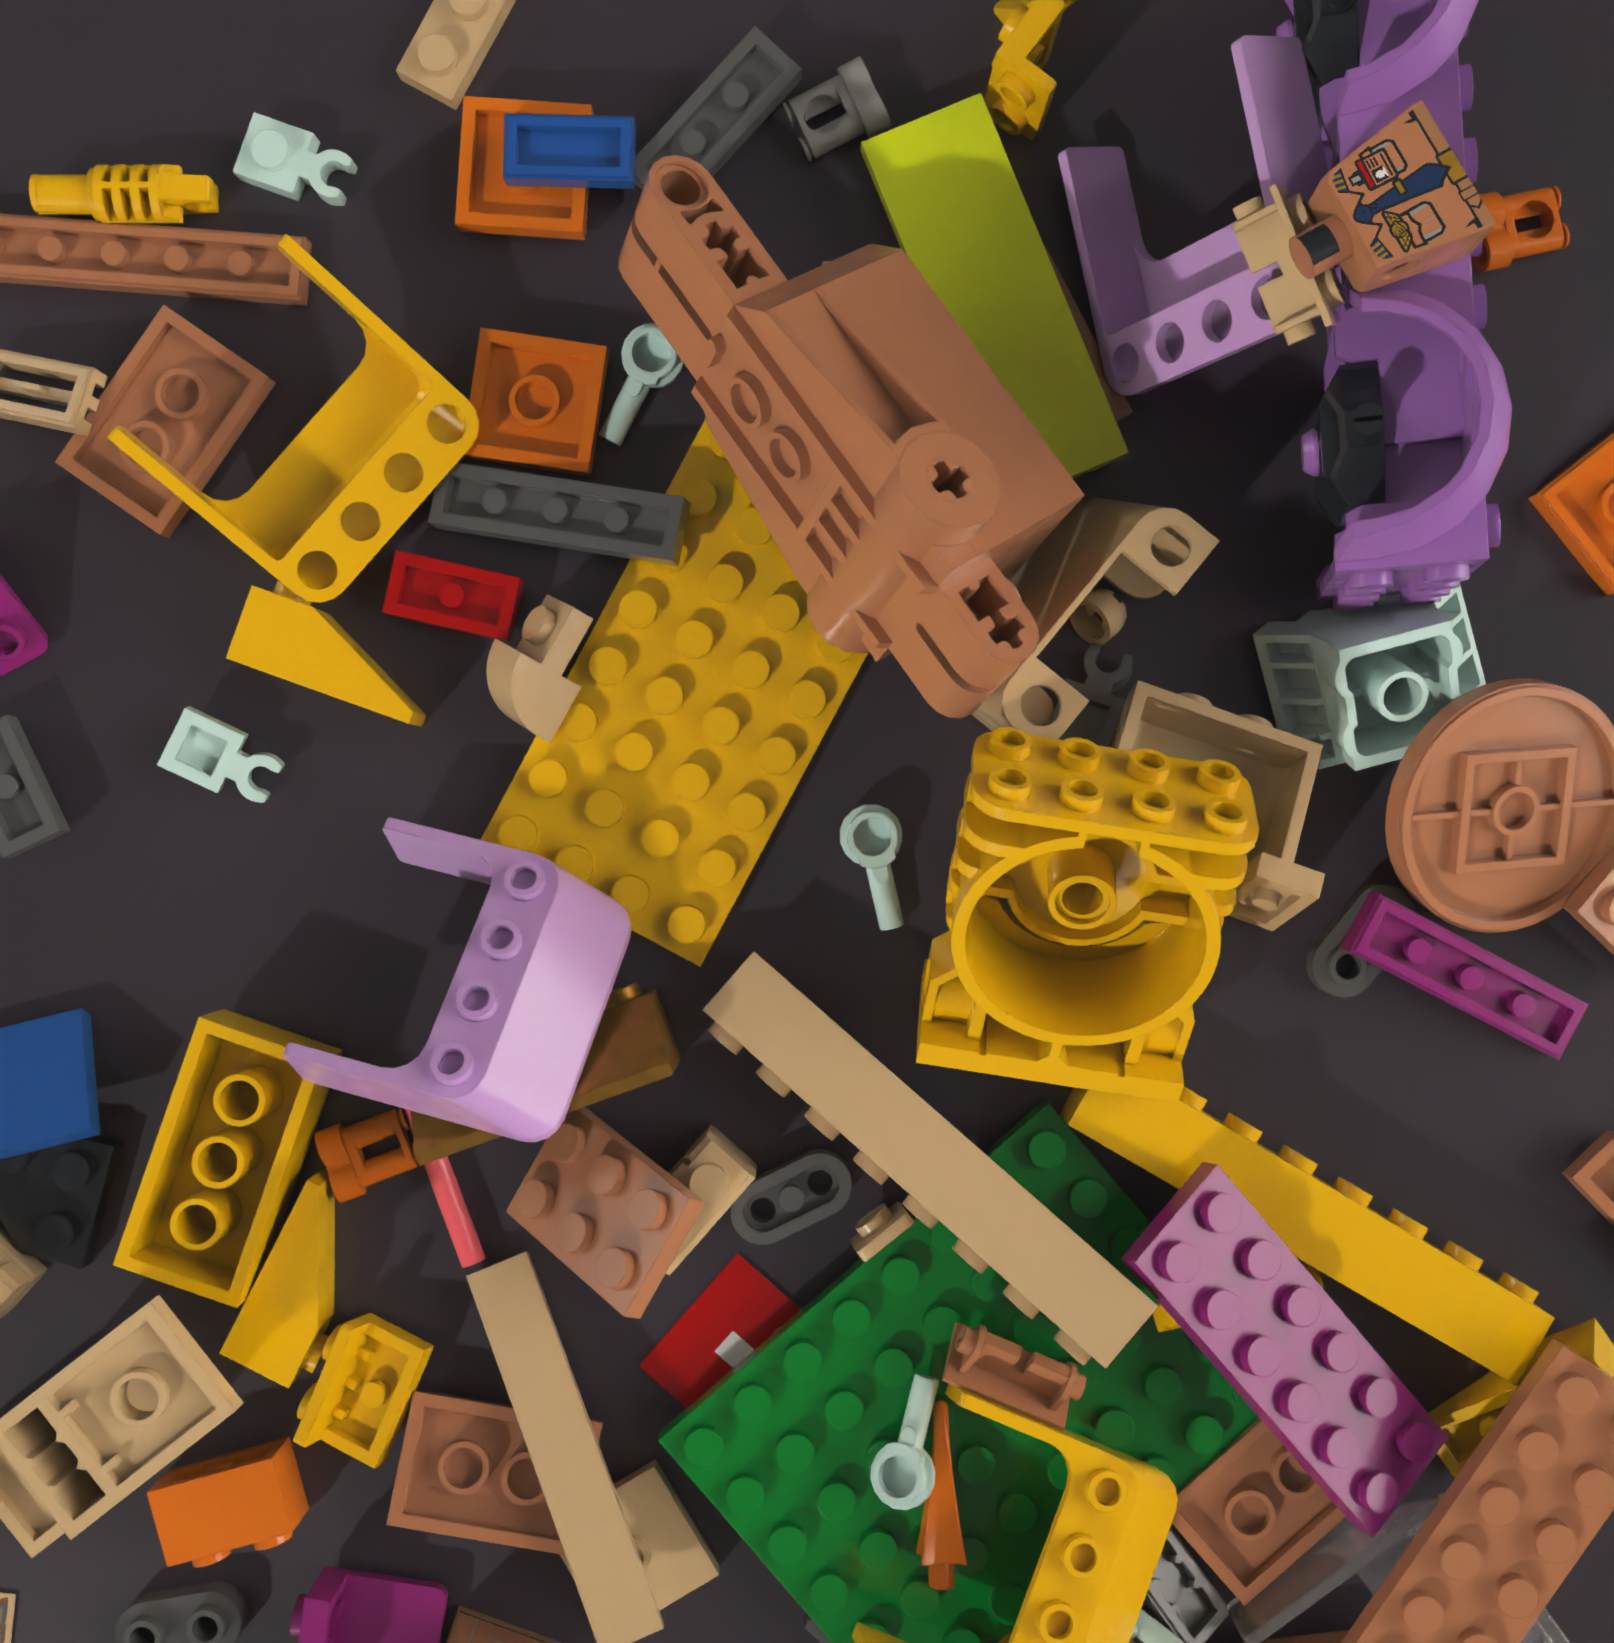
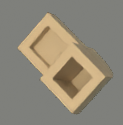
M547 594L542 604L533 609L526 618L522 628L523 638L516 649L495 638L489 651L486 674L490 694L498 708L507 717L550 743L581 689V686L563 677L562 674L591 625L593 618Z

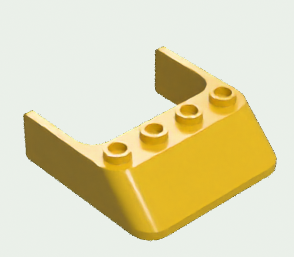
M285 234L277 243V249L351 315L363 330L366 340L365 355L353 373L254 485L238 498L230 500L213 499L201 492L122 425L115 426L106 437L294 594L306 601L322 603L333 600L351 584L470 449L478 436L479 419L476 409L461 392L289 235Z
M948 1384L945 1394L957 1405L1053 1445L1060 1451L1066 1461L1068 1470L1066 1487L1008 1643H1129L1176 1513L1178 1497L1175 1485L1169 1476L1151 1464L1070 1430H1058ZM860 1622L856 1623L852 1633L855 1643H909Z

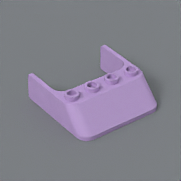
M1243 35L1231 44V51L1264 206L1267 207L1275 203L1269 187L1275 183L1287 187L1290 197L1301 192L1308 203L1319 182L1329 172L1305 56L1301 50L1302 43L1298 37ZM1118 146L1068 147L1059 153L1058 160L1104 373L1108 384L1116 393L1122 396L1143 394L1276 336L1257 287L1282 276L1283 273L1278 262L1255 274L1251 273L1236 234H1234L1231 227L1237 221L1162 260L1154 259L1147 252L1142 239L1122 148Z
M387 818L382 830L400 861L491 885L429 1039L418 1057L410 1063L396 1068L379 1067L288 1042L283 1057L305 1081L522 1142H538L549 1138L559 1129L566 1117L628 947L632 926L626 909L618 901L538 854L395 818Z

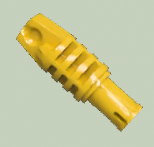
M97 164L94 168H90L87 174H32L29 179V197L34 211L38 212V215H92L96 221H101V223L183 224V215L219 212V189L213 180L207 175L183 174V169L180 165L134 164L127 166L126 164H115L114 166H109L107 164Z

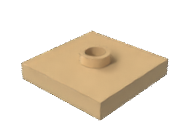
M656 1459L613 1484L659 1611L719 1576L720 1565ZM559 1554L567 1569L569 1570L570 1574L572 1575L566 1555Z

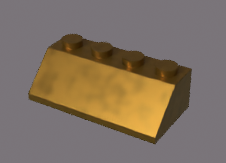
M638 982L611 991L567 1113L673 1075L682 1057L657 987L641 992ZM410 1110L414 1150L419 1166L501 1137L497 1134Z

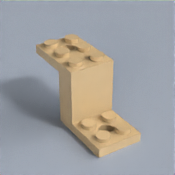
M160 1295L149 1301L0 1418V1519L31 1558L35 1557L64 1533L72 1540L233 1414L244 1403Z

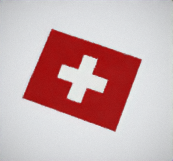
M737 1253L638 1366L685 1408H688L798 1313L801 1308Z

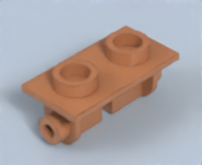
M956 1322L953 1328L942 1381L1063 1431L1066 1426L1070 1398L1078 1401L1086 1386V1375L1077 1372V1365L1070 1361L1063 1364L1037 1352L1030 1353L1023 1350V1346L987 1332V1328L984 1325L977 1324L974 1328Z

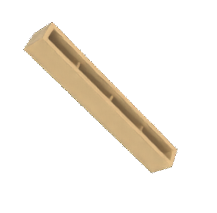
M753 951L703 1009L715 1021L708 1031L721 1044L735 1055L745 1047L763 1063L755 1073L783 1098L791 1090L811 1106L804 1114V1117L831 1141L840 1133L859 1149V1152L853 1157V1161L881 1185L888 1177H891L909 1193L902 1204L916 1218L930 1229L938 1221L945 1225L959 1238L952 1246V1249L980 1274L988 1266H991L1009 1282V1285L1002 1293L1030 1319L1033 1320L1039 1311L1045 1314L1060 1328L1053 1337L1054 1340L1082 1365H1085L1093 1357L1106 1369L1158 1307L1136 1285L756 952Z

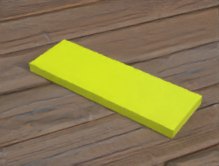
M976 94L862 141L860 151L900 248L907 254L1072 479L1126 457L1129 451L982 94Z

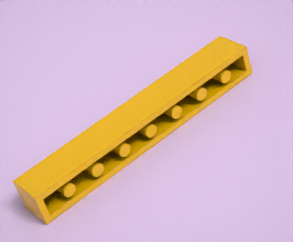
M1185 1086L1183 1087L1178 1104L1074 1087L1059 1113L1067 1125L1177 1189L1183 1186L1202 1162L1218 1164L1296 1258L1515 1385L1518 1383L1555 1319L1551 1314L1534 1304L1539 1294L1538 1291L1504 1271L1498 1281L1478 1271L1484 1260L1450 1240L1447 1241L1443 1250L1423 1239L1429 1228L1395 1208L1392 1209L1388 1218L1369 1208L1368 1205L1373 1196L1344 1178L1338 1176L1333 1186L1313 1175L1318 1164L1287 1145L1283 1144L1278 1154L1257 1143L1263 1132L1239 1117L1228 1112L1224 1121H1219L1202 1111L1208 1100Z

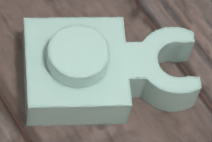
M254 112L233 173L240 181L299 202L305 185L313 187L320 198L326 203L334 206H345L346 196L340 189L328 186L327 179L336 170H343L349 174L356 175L358 167L346 153L339 150L329 149L317 154L320 141L314 133Z
M188 706L184 708L157 765L215 793L222 790L227 778L236 782L238 790L245 798L254 802L264 803L269 798L270 792L254 784L252 780L253 769L263 766L279 773L282 771L285 763L272 753L258 752L249 755L241 751L249 735L248 733Z

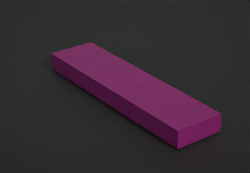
M1369 891L1340 948L1557 1060L1562 1056L1589 1005L1373 891Z

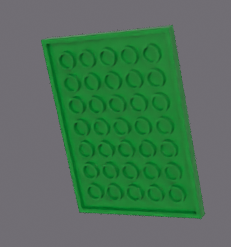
M1043 1100L986 1149L984 1153L1152 1301L1159 1304L1155 1297L1121 1260L1122 1256L1150 1225V1222L1046 1100ZM911 1214L910 1216L915 1222L868 1261L864 1262L860 1258L664 1427L659 1432L658 1441L832 1643H855L852 1633L857 1622L909 1643H997L1008 1632L1012 1633L1064 1493L1068 1470L1064 1457L1053 1445L957 1405L945 1394L948 1383L942 1381L956 1322L974 1328L977 1324L984 1325L987 1328V1332L1023 1346L1022 1349L1030 1353L1037 1352L1063 1364H1066L1068 1361L1076 1364L1077 1372L1086 1375V1386L1078 1401L1070 1398L1065 1429L1155 1466L1169 1476L1175 1485L1176 1493L1259 1417L1182 1328L1158 1332L1153 1314L1145 1321L1106 1369L1093 1357L1085 1365H1082L1054 1340L1053 1337L1060 1328L1045 1314L1039 1311L1033 1320L1030 1319L1002 1293L1009 1285V1282L991 1266H988L980 1274L952 1249V1246L959 1238L945 1225L938 1221L930 1229ZM915 1373L939 1379L935 1401L943 1400L948 1405L952 1470L967 1565L955 1564V1587L949 1590H936L928 1586V1565L921 1566L922 1556L916 1554L925 1501L920 1506L908 1510L893 1509L880 1500L874 1492L870 1479L871 1465L876 1454L886 1444L898 1441ZM933 1409L923 1445L924 1450L929 1456L931 1455Z

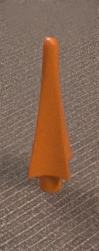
M937 1400L933 1405L930 1455L936 1471L935 1486L930 1497L924 1503L916 1554L922 1556L921 1566L928 1565V1586L936 1590H949L955 1587V1564L967 1565L952 1470L948 1405L946 1401Z

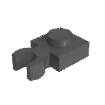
M1093 643L1087 649L1083 667L1086 679L1085 684L1067 679L1066 682L1087 698L1089 702L1059 738L1060 740L1076 737L1090 740L1099 746L1110 747L1126 699L1115 696L1112 693L1124 687L1129 681L1132 673V655L1124 654L1120 667L1114 672L1106 673L1101 671L1096 665L1099 661L1101 645ZM1059 700L1048 725L1055 721L1059 714Z

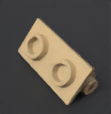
M1275 183L1269 187L1275 203L1265 207L1261 196H1257L1236 206L1233 212L1237 222L1231 227L1234 234H1236L1252 274L1277 262L1283 273L1282 276L1257 288L1274 327L1275 335L1283 333L1288 346L1316 334L1311 320L1319 316L1322 317L1325 327L1340 324L1341 320L1336 307L1346 303V298L1333 267L1312 279L1305 278L1296 268L1289 251V239L1315 225V222L1309 214L1307 201L1301 192L1290 197L1287 187Z

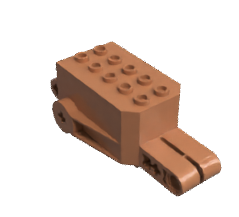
M678 155L660 158L653 163L643 187L635 215L618 257L619 271L624 281L697 382L691 393L705 412L708 428L793 574L807 593L808 615L815 630L829 644L845 652L863 654L870 652L876 662L892 653L924 699L936 712L949 718H963L972 715L1034 653L1039 642L1038 626L1031 612L1022 602L1017 588L1009 579L1085 496L903 249L868 244L787 280L717 182L700 163L688 157Z

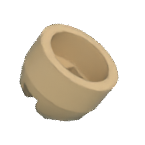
M1100 588L1090 591L1070 616L1072 626L1077 634L1090 644H1105L1124 626L1127 618L1126 605L1123 601L1121 603L1117 601L1113 596L1115 594L1113 591ZM1096 613H1098V614L1100 615V617H1101L1102 620H1103V623H1102V621L1095 615Z

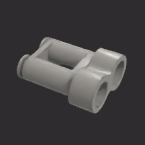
M860 56L837 67L838 75L788 100V105L785 102L782 103L792 127H796L795 123L799 125L804 139L802 137L798 139L809 162L812 161L811 157L816 159L863 134H866L869 139L892 127L887 110ZM839 104L842 105L845 114L816 130L808 128L806 121Z

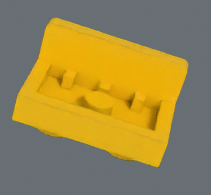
M1035 0L1030 8L1022 3L1019 4L999 33L998 39L1003 44L996 52L991 64L992 71L984 100L991 118L1004 131L1012 135L1021 133L1032 141L1035 140L1042 130L1057 86L1056 81L1041 69L1049 60L1066 4L1061 0Z
M371 1312L338 1325L332 1331L323 1347L322 1359L326 1362L317 1383L308 1389L299 1404L297 1418L301 1422L293 1442L306 1448L322 1440L373 1469L384 1464L411 1403L413 1391L417 1389L434 1345Z

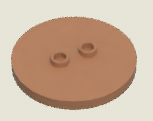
M1513 678L1488 683L1470 690L1454 699L1432 717L1416 735L1399 763L1391 784L1386 808L1385 833L1390 861L1399 881L1409 895L1419 905L1440 919L1462 929L1484 933L1507 932L1528 927L1547 919L1563 909L1564 903L1614 845V726L1606 714L1588 698L1571 689L1543 680Z

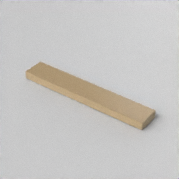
M525 1251L467 1275V1281L596 1642L632 1643L664 1629L661 1613L529 1252Z

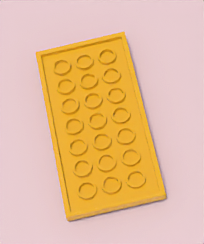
M706 418L665 493L683 496L691 503L679 566L630 559L567 677L570 681L581 686L580 691L551 742L549 743L536 735L481 838L483 841L535 853L549 859L618 901L628 913L632 931L699 967L704 962L868 653L845 652L829 644L815 630L808 615L807 593L796 579L708 428Z

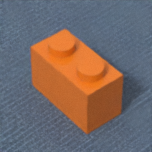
M290 1436L170 1469L147 1492L167 1567L192 1561L195 1568L205 1567L226 1558L231 1554L232 1549L251 1544L254 1545L255 1550H266L278 1546L293 1536L292 1532L310 1509Z

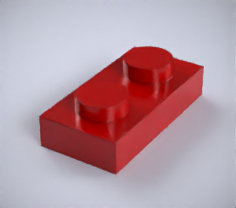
M396 550L382 613L511 642L524 580L520 577Z

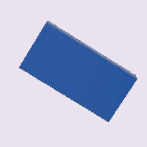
M505 113L503 179L507 186L635 189L636 122L634 116Z

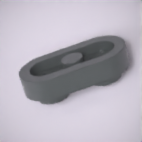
M1369 884L1354 892L1308 951L1306 958L1307 973L1312 983L1318 989L1330 995L1345 998L1356 996L1369 987L1382 969L1340 948L1369 891L1379 893L1416 913L1411 898L1403 890L1387 884ZM1348 954L1353 960V970L1348 976L1340 977L1336 972V962L1342 955Z
M827 1149L809 1150L757 1175L753 1182L732 1204V1224L743 1239L756 1245H769L837 1213L846 1205L852 1191L850 1169L844 1159L833 1151ZM817 1170L828 1172L832 1177L830 1186L824 1190L812 1188L808 1183V1177L812 1172ZM759 1198H767L774 1203L775 1211L769 1217H758L752 1211V1203Z
M221 1581L145 1593L136 1598L118 1619L115 1628L116 1643H234L247 1624L248 1605L243 1594L235 1586ZM207 1616L212 1618L216 1622L218 1630L206 1629L202 1625L201 1617ZM139 1627L150 1629L154 1634L155 1641L145 1639L139 1633Z

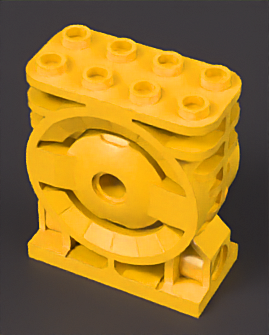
M998 727L992 732H987L977 737L971 756V772L968 774L964 789V806L959 812L957 821L956 844L949 867L946 890V922L950 930L932 939L929 957L924 961L921 975L916 1063L1178 1104L1184 1087L1182 1059L1195 1023L1193 1003L1204 992L1217 967L1224 917L1233 911L1237 898L1235 888L1243 882L1247 871L1248 860L1246 853L1255 847L1259 834V823L1252 788L1248 780L1241 775L1240 770L1233 764L1219 759H1208L1201 762L1169 757L1157 750L1148 748L1131 751L1099 746L1083 738L1072 737L1060 740L1028 735L1026 732L1013 727ZM1002 898H1007L1012 911L1008 908V906L1005 904Z

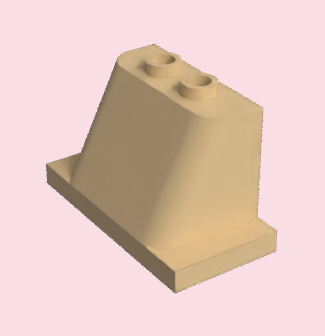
M1138 680L1127 696L1110 747L1131 751L1148 748L1157 750L1169 757L1201 762L1208 759H1219L1233 764L1240 770L1241 775L1248 780L1252 788L1259 823V834L1255 847L1246 853L1248 860L1247 871L1243 882L1235 888L1237 898L1233 911L1228 916L1274 931L1320 897L1325 874L1296 864L1294 859L1323 745L1276 729L1271 722L1263 717L1252 714L1236 715L1212 706L1208 699L1193 693L1176 694Z

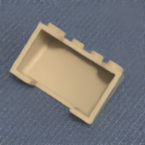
M1094 497L1080 500L1010 579L1038 626L1039 642L1036 650L972 715L991 731L998 727H1013L1026 732L1028 735L1059 739L1089 702L1081 693L1036 658L1102 577L1121 593L1133 599H1149L1159 595L1165 589L1175 596L1220 541L1189 515L1175 508ZM1041 687L1052 690L1060 703L1059 714L1050 725L1048 724L1054 712L1052 699Z

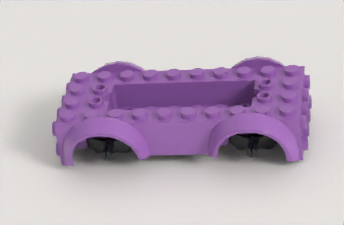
M1285 0L1292 16H1290V20H1286L1276 28V36L1298 37L1302 43L1301 50L1305 56L1329 171L1411 105L1422 100L1470 181L1476 183L1478 174L1477 142L1475 137L1464 138L1462 111L1472 109L1473 71L1471 64L1459 65L1458 46L1462 38L1467 37L1469 22L1479 0ZM1482 242L1470 255L1460 260L1368 292L1355 290L1340 264L1333 266L1341 283L1346 303L1336 307L1341 323L1326 327L1328 350L1323 369L1325 393L1318 407L1319 416L1312 429L1301 435L1302 470L1314 476L1315 497L1318 499L1317 504L1337 529L1345 528L1334 535L1333 562L1326 565L1316 579L1317 602L1333 600V611L1372 608L1373 602L1379 601L1380 596L1400 595V605L1404 606L1441 602V596L1450 595L1451 589L1460 587L1459 583L1461 581L1470 579V574L1490 559L1489 548H1496L1500 545L1501 519L1497 503L1486 504V495L1508 451L1513 407L1503 366L1479 330L1486 327L1487 295L1484 284L1473 285L1471 257L1481 255Z

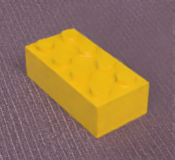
M227 1009L199 1016L113 1265L238 1308L246 1301L278 1238L329 1091L328 1087L305 1081L283 1057L284 1050L288 1042L341 1056L343 1050Z

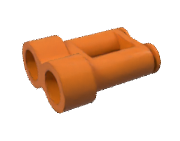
M1557 186L1501 196L1496 191L1479 194L1495 220L1496 225L1483 239L1481 255L1471 257L1473 265L1478 272L1483 273L1506 268L1511 265L1513 259L1565 249L1569 245L1570 232L1567 225L1561 223L1558 211L1561 207L1562 197ZM1539 215L1541 228L1522 232L1516 231L1514 220Z
M399 1107V1110L394 1108L347 1127H344L342 1123H337L314 1133L318 1153L327 1169L334 1195L340 1203L366 1194L367 1186L418 1167L419 1163L415 1155L414 1142L411 1144L407 1133L410 1127L403 1108ZM397 1135L401 1147L366 1160L362 1150L363 1147Z

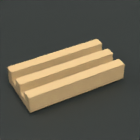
M0 349V373L2 368L75 383L73 391L0 377V393L67 406L66 412L0 399V418L84 436L89 435L92 424L84 420L87 411H97L100 400L92 396L95 387H105L108 376L94 367Z

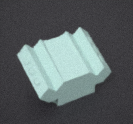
M1461 586L1451 589L1450 595L1441 596V602L1420 603L1404 606L1400 605V595L1380 596L1379 601L1373 602L1372 608L1350 611H1333L1331 608L1309 610L1297 621H1268L1253 634L1277 729L1322 744L1323 748L1317 769L1346 762L1354 771L1402 759L1416 735L1442 708L1468 691L1486 684Z

